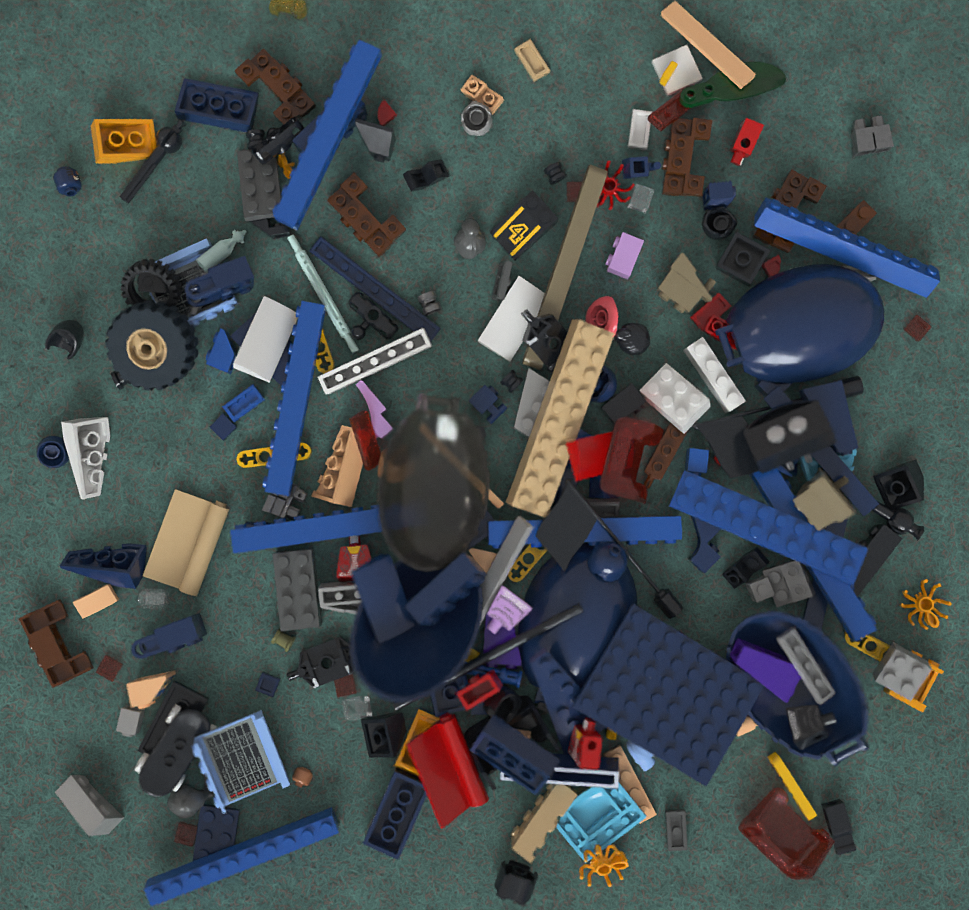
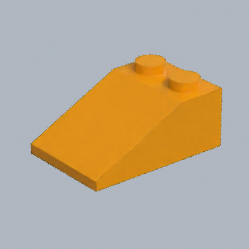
M94 119L91 124L96 164L148 159L157 147L153 119Z
M418 709L396 758L394 767L419 777L406 743L440 718Z

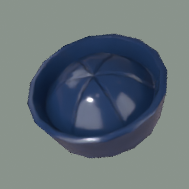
M48 436L38 443L36 449L37 457L44 466L59 468L69 461L64 439L57 436Z

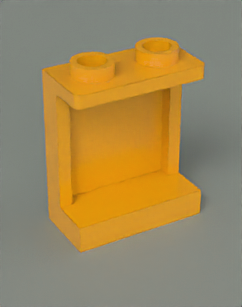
M914 650L911 651L912 653L922 658L923 655L919 654ZM929 659L928 662L932 670L911 701L887 687L883 691L924 712L926 705L923 702L939 673L943 674L944 671L939 669L940 664Z

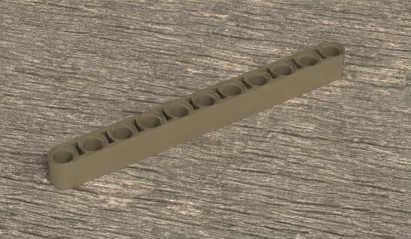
M590 164L587 167L537 317L553 314L557 320L559 319L607 177V170ZM527 345L522 364L541 370L544 363Z

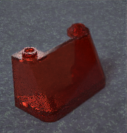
M629 417L619 418L614 426L600 482L601 489L608 494L646 504L648 496L647 487L636 482L644 446L658 445L662 439L664 429L655 423Z
M779 787L773 788L742 820L738 829L787 877L793 880L812 879L835 841L826 830L809 827L787 805L789 798L786 791Z

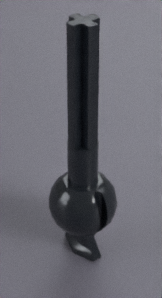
M179 118L178 123L174 124L172 128L164 127L157 132L155 141L157 147L119 196L122 200L129 204L166 153L172 154L180 149L182 137L179 134L182 132V127L187 125L183 120Z
M878 502L879 505L871 510L886 519L888 528L898 535L908 532L919 540L924 533V526L916 525L912 513L904 508H897L893 511Z

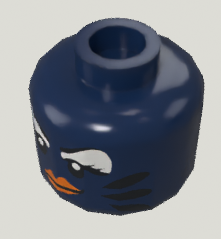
M63 166L54 173L53 179L56 189L60 194L74 196L81 190L82 183L75 169Z

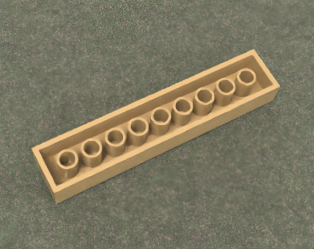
M572 320L506 500V503L542 517L548 515L569 459L566 443L575 441L614 333L582 320Z

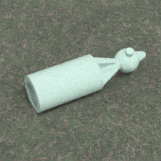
M245 230L232 231V238L218 241L196 259L198 265L208 273L209 268L217 266L231 255L236 242L244 243Z

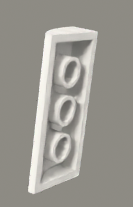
M518 276L481 334L478 342L510 362L523 342L522 339L528 322L521 313L528 309L533 317H537L545 293Z
M264 296L235 358L233 368L270 383L291 336L293 326L298 320L296 312Z

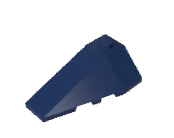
M127 543L122 544L121 549L111 550V546H105L104 550L99 552H93L92 549L69 551L59 566L62 569L117 587L136 589L145 571L147 547L146 545Z

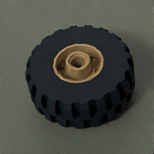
M147 300L128 307L112 320V326L108 327L107 330L109 338L105 341L106 348L109 351L107 356L112 361V367L115 372L118 371L124 381H130L131 385L137 388L142 386L145 390L152 391L154 388L163 390L168 386L171 387L193 368L195 365L194 359L198 357V349H196V346L199 344L198 337L194 336L195 328L193 325L190 326L187 321L189 318L185 314L181 315L178 312V308L175 306L169 307L166 302L159 301L155 303L153 300Z

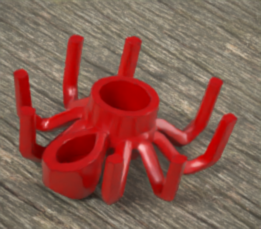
M610 160L607 161L605 166V170L607 171L611 163ZM620 164L612 177H608L607 174L601 195L604 194L596 208L600 207L607 196H609L610 205L608 209L611 211L613 209V194L619 202H628L631 199L630 196L622 199L616 192H628L635 186L633 183L625 189L618 187L621 183L617 184L618 179L615 180V178L622 171L623 164Z

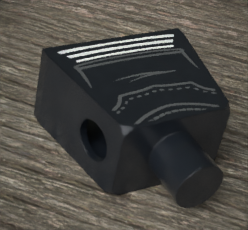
M818 705L786 708L793 739L800 750L826 739L829 736L826 726L837 723L834 712L823 714Z

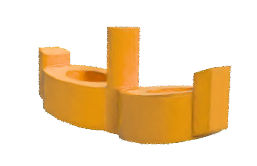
M284 152L278 155V165L280 168H283L285 177L290 179V174L293 170L291 167L295 166L294 162L288 164Z

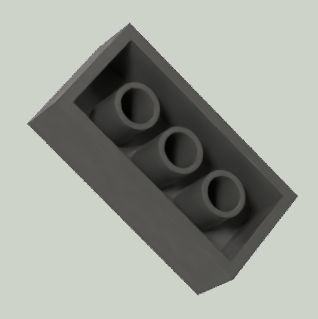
M314 548L273 553L280 631L320 627L322 625Z

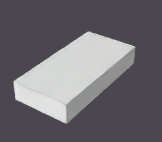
M633 109L628 148L647 150L652 111Z

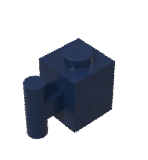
M648 156L622 160L624 165L623 179L649 176V171L661 168L660 162L648 163Z
M484 385L468 401L481 415L488 410L491 415L486 420L492 424L508 408L503 403L496 408L493 404L498 400L496 396L498 392L491 385L489 387Z

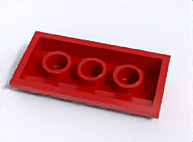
M630 428L566 443L576 481L631 467L632 438Z

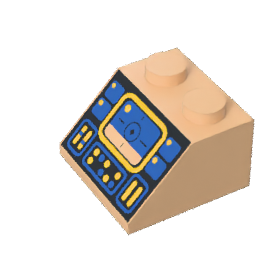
M175 670L137 678L127 683L131 707L138 706V709H142L156 703L155 700L162 696L175 676Z

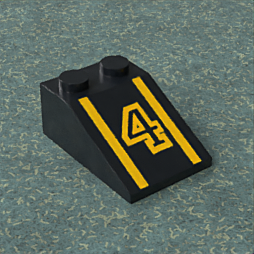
M532 190L493 228L490 234L514 260H517L557 224L558 217Z

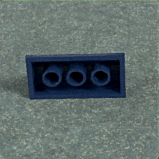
M495 715L492 716L470 750L534 795H537L549 780L560 761L552 753L547 752L536 742L528 739L520 731L512 728Z

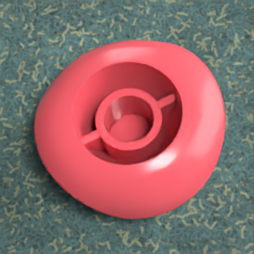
M610 296L600 297L588 308L585 322L612 332L614 336L616 335L619 320L615 301Z

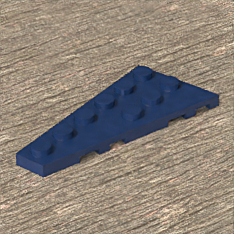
M543 648L530 658L529 661L563 753L569 754L568 747L574 726L583 725L584 718L589 716L572 706L582 688L547 649ZM596 721L595 729L599 733L606 726Z

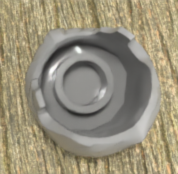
M473 101L465 107L461 114L462 126L469 135H484L492 127L491 111L483 103Z

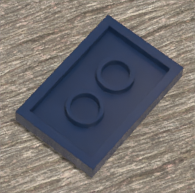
M204 804L200 808L193 861L235 845L240 809L225 807L226 813H222L221 808H217L214 805Z

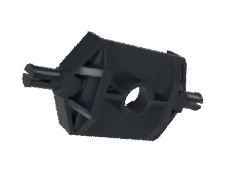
M528 309L521 313L528 322L522 341L527 343L548 367L547 370L553 372L568 332L553 314L533 317ZM555 338L557 345L551 349L549 346L550 340Z
M339 636L333 640L301 651L299 667L297 670L287 673L288 680L291 681L300 677L313 688L354 673L350 643L342 636ZM327 657L332 660L330 668H325L322 665L323 658Z

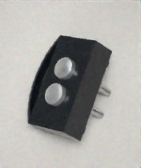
M818 400L798 401L776 407L758 417L743 431L761 474L785 464L787 469L791 471V468L792 470L794 469L792 461L805 457L806 462L810 463L813 461L811 453L837 443L833 429Z

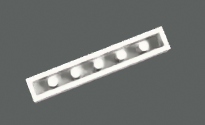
M422 328L318 376V379L325 394H331L433 346L426 330Z

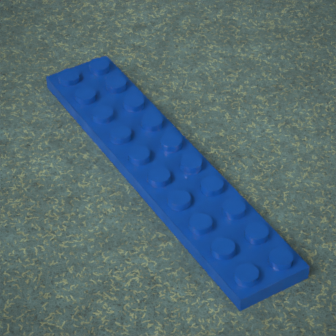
M684 470L669 504L674 509L850 585H854L868 551V548L824 529L818 531L810 523Z

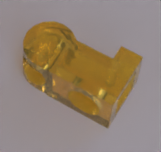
M271 0L269 5L271 14L279 16L280 11L291 14L296 19H303L308 14L304 0Z

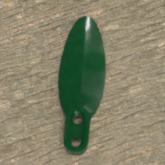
M744 62L756 75L742 89L720 71L707 82L684 88L680 95V103L686 108H693L714 100L733 101L753 97L781 87L786 82V76L783 71L772 64Z

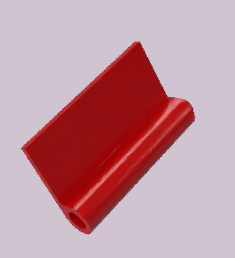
M445 713L441 715L437 722L406 743L441 828L446 827L469 807H479L489 801V796L455 714Z

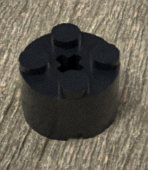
M510 860L507 864L503 861L494 883V888L497 891L496 895L501 899L508 898L521 906H525L531 900L538 880L537 872L534 871L533 874L529 871L530 867L514 860Z

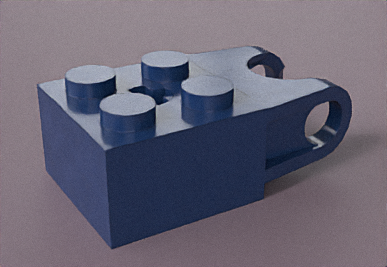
M242 256L209 268L208 274L190 280L185 286L187 303L192 307H200L219 300H230L233 298V295L238 293L242 295L250 292L254 285V275L246 257ZM190 299L201 300L199 302H192Z
M200 613L155 629L154 634L135 641L132 644L131 651L133 656L143 659L166 650L172 653L184 648V644H187L188 647L203 641L202 637L207 635ZM138 644L143 654L137 653L136 646Z

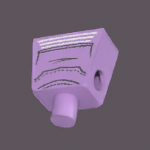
M502 584L487 612L493 618L487 625V628L494 634L498 632L501 626L510 630L532 610V607Z

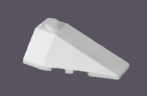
M108 417L82 418L61 422L64 443L80 498L87 499L100 496L104 472L101 470L102 461L107 459V454L104 453L105 443L110 442Z

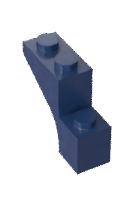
M691 516L698 543L694 553L688 560L702 573H706L721 557L718 554L719 550L712 543L707 544L721 528Z

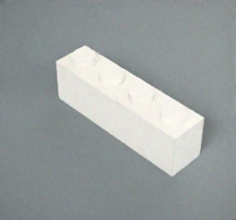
M703 337L683 350L725 413L732 411L745 402V399Z

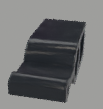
M837 799L821 804L836 854L841 855L856 851L852 837V828L844 802Z

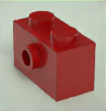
M494 669L481 677L477 674L469 679V684L461 688L457 692V696L465 709L469 710L500 691L504 685Z

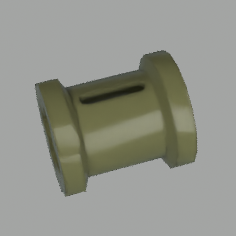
M279 628L271 643H276L288 653L296 637L287 635L280 631Z

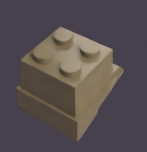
M681 253L670 267V272L657 291L660 292L658 296L664 301H672L674 303L673 308L677 311L688 313L700 299L706 303L712 300L708 292L715 285L716 281L710 278L703 286L695 275L697 270L686 255Z
M821 467L817 468L818 470L813 478L801 486L793 499L796 508L806 515L808 522L814 525L818 531L836 520L840 523L855 513L853 505L839 489L849 482L848 478L843 476L836 482H833Z

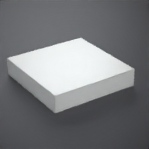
M687 45L652 60L659 79H661L671 61L678 64L667 85L663 86L667 96L696 84L703 79Z

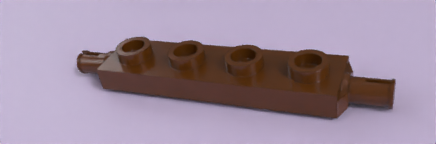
M671 422L669 423L644 469V472L648 475L643 484L644 487L650 489L654 479L662 480L688 430L684 434Z

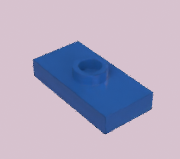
M252 384L222 407L232 421L236 422L262 403L265 398L257 387Z

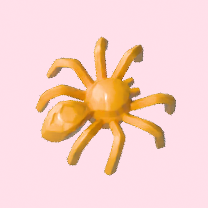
M927 579L921 581L920 586L923 595L921 592L918 593L919 596L915 594L916 599L908 595L907 590L902 591V594L915 604H899L902 608H916L908 614V622L914 626L915 624L911 617L920 612L918 622L925 630L928 627L922 622L923 613L924 621L929 626L938 628L939 619L931 610L942 618L948 619V616L938 611L934 607V603L952 605L949 601L931 599L936 588L941 587L940 583L933 585L929 596H927L924 584L928 582Z
M598 844L595 845L596 855L590 850L584 851V862L588 861L587 854L593 857L590 865L584 864L579 869L580 879L584 878L583 870L585 868L591 869L587 876L588 887L591 886V875L593 872L604 876L608 887L612 886L608 876L612 868L617 872L620 880L623 879L619 869L627 868L629 866L628 860L624 852L619 851L614 844L607 846L605 855L602 854L601 846ZM610 848H613L614 852L608 858Z

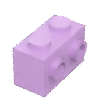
M622 232L620 237L617 236L612 246L616 248L614 254H609L605 264L608 265L607 272L628 280L644 240Z

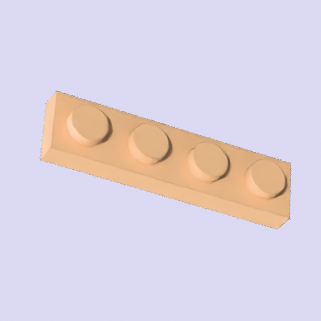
M621 745L603 753L605 757L619 758L618 781L647 816L640 824L656 816L657 814Z

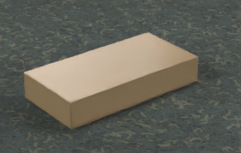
M531 39L514 48L515 53L534 82L550 73V69Z

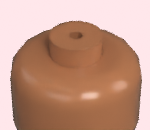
M297 767L292 780L296 782V786L302 788L303 785L308 786L310 784L313 774L304 767Z

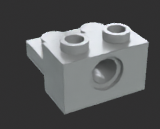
M790 560L763 570V574L765 577H768L775 594L772 597L776 607L812 597L815 594L804 564Z

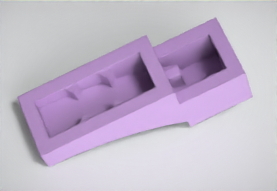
M360 380L356 386L361 391L371 414L369 425L372 427L369 431L376 439L378 437L384 439L394 430L382 416L387 409L367 385Z

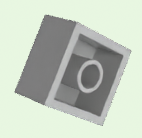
M893 642L872 674L876 682L911 701L932 668L928 661Z

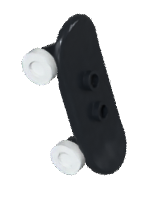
M177 704L173 706L165 722L169 723L167 729L150 755L144 752L134 768V771L139 773L140 787L147 795L162 797L172 791L176 792L180 788L186 776L184 773L195 758L192 749L194 737L217 728V726L210 724L205 714L192 709L179 712L181 707Z

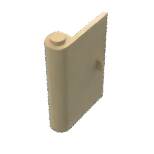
M175 489L143 576L179 588V591L197 596L230 510L226 507L227 504L217 500L213 503Z

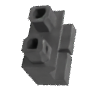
M882 116L871 118V127L867 128L865 119H857L853 122V132L850 134L853 144V157L887 152L894 147L889 124L885 125Z
M293 483L290 496L278 495L280 497H277L273 493L269 494L262 510L281 518L288 517L293 519V517L299 516L301 511L292 506L294 500L304 503L308 493L299 489L300 486Z

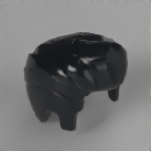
M719 206L709 209L704 214L702 229L711 239H724L733 233L738 221L729 210Z
M627 323L617 331L615 341H617L621 350L626 354L640 355L650 345L649 331L642 324Z

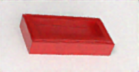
M718 292L710 302L702 306L690 319L703 332L712 314L720 317L731 305Z

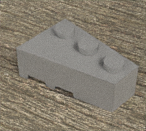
M528 368L514 424V429L528 438L550 382L530 368Z
M354 581L321 583L318 588L320 608L342 613H357L362 601Z
M71 775L55 791L88 836L107 835L124 819L83 775Z

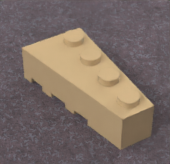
M547 784L546 793L544 795L540 794L534 802L536 806L533 810H528L522 818L524 821L520 827L517 825L512 830V849L531 863L535 858L532 855L535 849H541L547 837L546 833L553 832L559 821L557 817H562L576 798L577 792L570 785Z

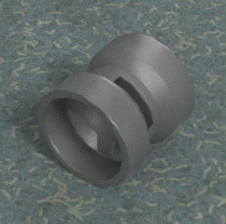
M430 291L417 297L419 303L423 306L424 316L442 309L440 303L436 300L437 295L435 291Z

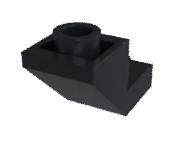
M270 218L249 221L272 239L291 236L289 226L278 223L271 227Z
M756 547L742 556L722 575L735 589L747 582L753 573L767 566L770 561Z

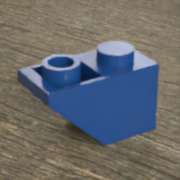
M220 328V331L216 332L213 338L214 345L212 350H209L206 355V364L231 374L237 353L228 332Z

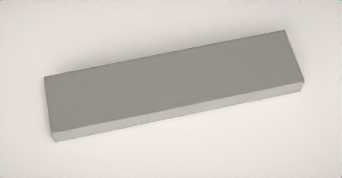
M790 627L777 637L778 642L817 704L822 705L835 694V691L794 627Z

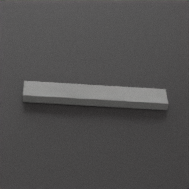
M518 516L485 576V581L480 585L483 595L480 625L533 529V526L523 517Z

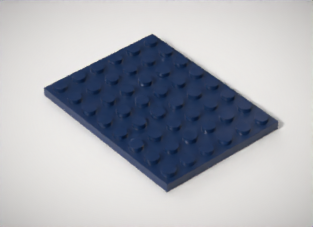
M632 603L572 706L707 787L764 685L747 672Z

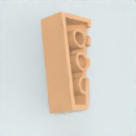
M341 426L332 447L334 452L327 458L325 473L320 475L317 481L320 483L317 491L313 490L311 497L352 507L369 444L370 432Z

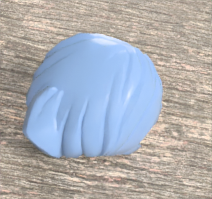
M627 741V749L635 763L640 765L643 771L652 768L655 764V759L652 757L653 754L631 741Z

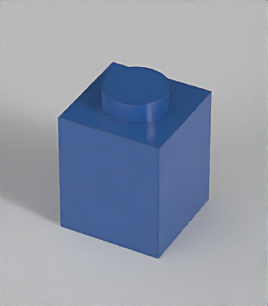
M688 448L685 470L700 477L701 473H707L709 450Z

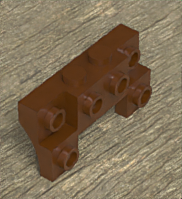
M264 48L251 60L248 58L234 70L248 87L260 78L283 103L273 112L274 116L282 124H285L295 116L300 119L316 107L315 103L302 90V83L296 76L292 78L288 74L290 71L283 62L279 64Z
M673 117L669 140L666 139L664 151H668L667 158H664L662 163V170H665L662 188L663 195L702 196L705 176L690 174L694 140H710L712 120L701 118L690 120Z
M791 169L780 189L777 187L771 198L778 200L783 205L797 209L802 198L817 204L827 186L812 177L806 178ZM758 227L752 236L760 242L774 246L786 253H789L794 245V242Z
M354 172L327 201L342 217L340 221L347 228L350 226L354 230L352 234L359 242L363 240L380 257L406 231V228L394 215L381 225L359 201L358 197L368 187Z
M61 599L19 618L29 639V647L35 651L37 663L43 668L52 688L94 668L86 651L71 657L55 623L69 617Z

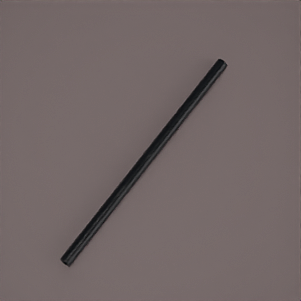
M577 603L463 664L445 685L584 612L580 603ZM394 701L392 704L394 709L398 711L415 701Z

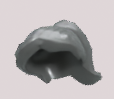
M469 215L463 221L462 228L454 237L456 249L465 259L475 258L486 247V239L480 229V225L472 215Z
M186 784L182 785L176 792L173 791L170 794L168 808L180 818H189L197 813L206 800L213 797V792L196 790Z

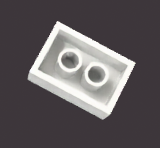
M667 363L640 389L643 398L684 434L711 407L709 398Z

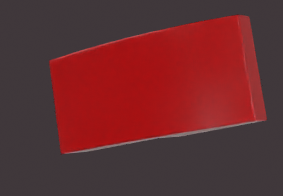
M712 314L704 332L721 342L719 336H716L715 330L728 326L727 322ZM731 332L726 333L731 348L736 350Z

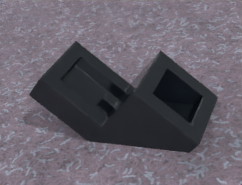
M440 159L429 161L420 169L406 171L403 177L412 192L423 190L450 177L443 160Z

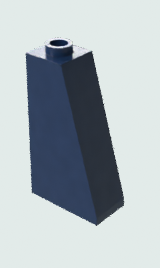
M842 380L799 390L803 401L818 400L836 438L837 443L830 446L834 452L841 453V456L853 454L852 450L858 449V444Z

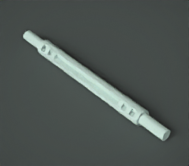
M294 235L289 236L287 239L296 253L295 257L322 304L325 305L334 326L341 338H344L352 354L356 353L359 349L350 335L351 331L314 268L305 250H302Z

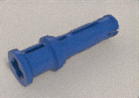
M484 665L467 673L473 676L478 674L481 677L486 672L494 669L502 684L514 685L516 688L520 687L522 671L514 672L507 670L505 667L496 669Z

